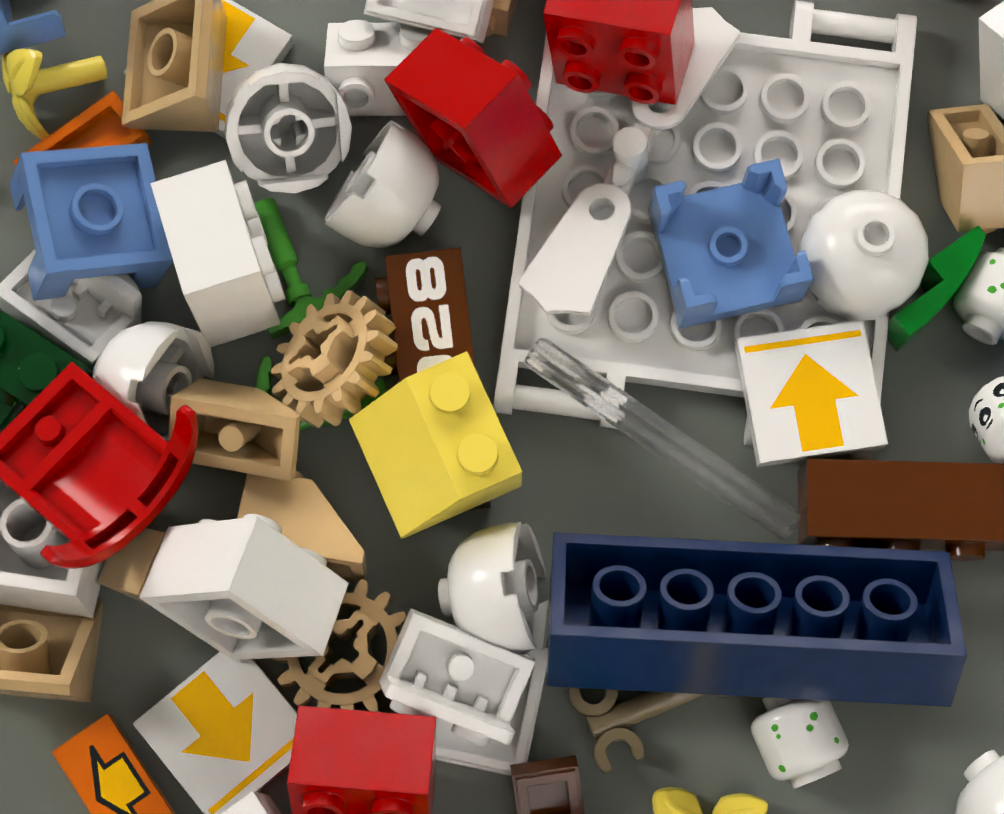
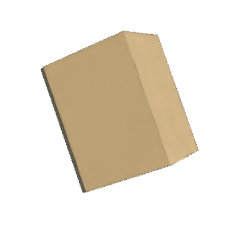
M153 0L131 11L121 126L145 130L219 131L227 16L221 0Z
M102 601L96 602L93 618L0 604V694L90 703L103 614Z

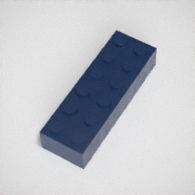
M553 532L549 591L547 686L952 706L967 653L950 552Z

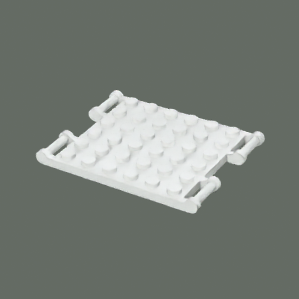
M795 0L790 20V39L740 32L739 40L685 118L672 128L655 130L661 132L649 154L646 176L641 181L633 183L627 194L631 203V217L590 316L572 313L547 315L534 298L519 287L518 281L577 196L585 188L603 183L615 161L612 146L614 135L622 128L634 127L635 123H640L633 114L632 100L626 96L601 91L581 93L568 88L566 85L556 83L546 33L536 105L552 121L554 128L550 133L562 157L535 183L522 199L493 408L495 413L512 415L513 409L600 420V427L619 429L625 382L744 398L735 350L737 338L859 321L848 320L826 311L816 302L818 297L808 289L803 300L679 329L648 210L654 186L683 180L686 184L684 196L742 183L748 166L779 158L787 183V191L781 203V208L796 258L799 244L810 219L832 198L853 190H878L900 199L917 28L916 15L897 13L895 19L819 10L814 9L813 2ZM811 33L891 43L892 52L810 41ZM656 102L650 109L656 113H663L668 111L672 105ZM599 207L593 211L591 216L597 220H605L610 218L614 211L609 207ZM889 313L876 320H864L880 403ZM518 368L606 379L604 395L516 384ZM747 415L744 446L753 447ZM875 450L851 453V460H873Z

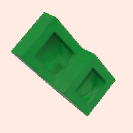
M979 225L928 260L927 268L920 283V286L926 293L896 313L888 322L887 341L896 352L915 338L934 319L969 274L986 237V234Z

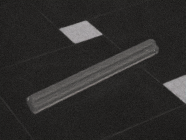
M541 337L526 355L524 363L530 370L779 540H785L797 527L801 518V514L797 509L547 338Z

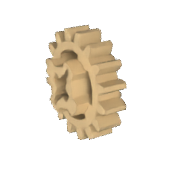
M349 290L346 291L342 299H339L333 293L327 294L321 310L310 304L306 307V318L300 323L292 322L289 325L290 332L294 335L291 341L278 344L276 350L284 355L282 362L271 368L270 374L280 380L273 387L272 394L282 400L283 404L300 414V421H305L315 428H320L325 420L333 426L340 425L343 411L347 409L354 415L361 411V400L366 395L376 398L380 393L378 387L374 384L377 377L391 374L393 368L387 365L384 359L385 356L396 351L398 344L388 337L396 328L395 324L385 317L386 311L366 296L361 298Z
M361 579L353 593L345 592L340 607H352L360 610H356L349 619L335 620L323 656H315V660L308 667L309 671L305 673L302 666L301 657L271 658L275 662L288 663L289 669L283 672L277 680L283 688L296 684L301 687L293 701L297 706H306L313 699L318 700L317 707L334 708L335 706L341 707V709L356 710L357 705L364 704L369 711L380 712L376 697L383 690L379 680L397 641V630L403 627L407 617L405 612L394 613L390 616L386 613L392 602V597L387 591L378 595L373 601L368 598V582ZM380 626H382L387 639V656L384 666L380 665L372 657L371 640L378 633L377 630ZM352 635H357L358 637L353 643V647L359 654L356 660L350 663L341 658L334 665L330 664L335 655L329 647L331 640L337 636L340 640L347 641ZM359 678L367 685L351 693L340 694L327 691L328 688H332L341 679Z

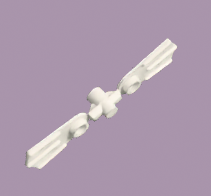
M713 7L693 8L695 43L677 104L672 105L666 112L656 113L650 109L653 104H641L632 101L633 114L640 124L635 123L634 127L622 128L614 135L612 146L615 161L603 183L585 188L577 196L519 279V287L534 298L547 315L572 313L590 316L592 314L631 217V203L627 194L633 183L641 181L646 176L649 154L661 132L655 130L672 128L685 118L740 38V31L725 21ZM599 207H609L614 211L613 215L605 220H597L591 216L593 211Z

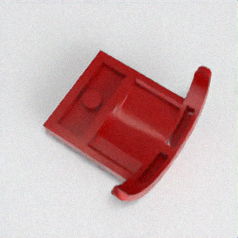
M71 362L0 433V480L70 541L61 545H46L41 550L40 555L50 564L65 569L84 568L108 559L136 538L172 499L191 468L198 442L196 412L188 405H182L176 411L174 429L168 442L75 363Z

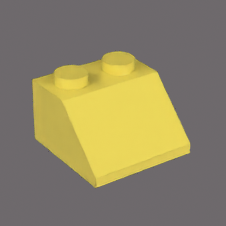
M467 351L406 377L349 419L401 540L522 487L523 471Z

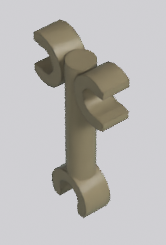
M568 688V699L572 708L578 714L586 717L593 738L597 741L593 749V759L597 768L603 774L612 771L611 763L606 754L607 747L611 742L622 741L627 744L635 761L644 757V747L640 738L633 731L626 728L706 695L645 691L615 704L618 690L604 689L605 696L603 701L598 704H589L581 697L579 688ZM715 695L720 698L732 697L728 695Z

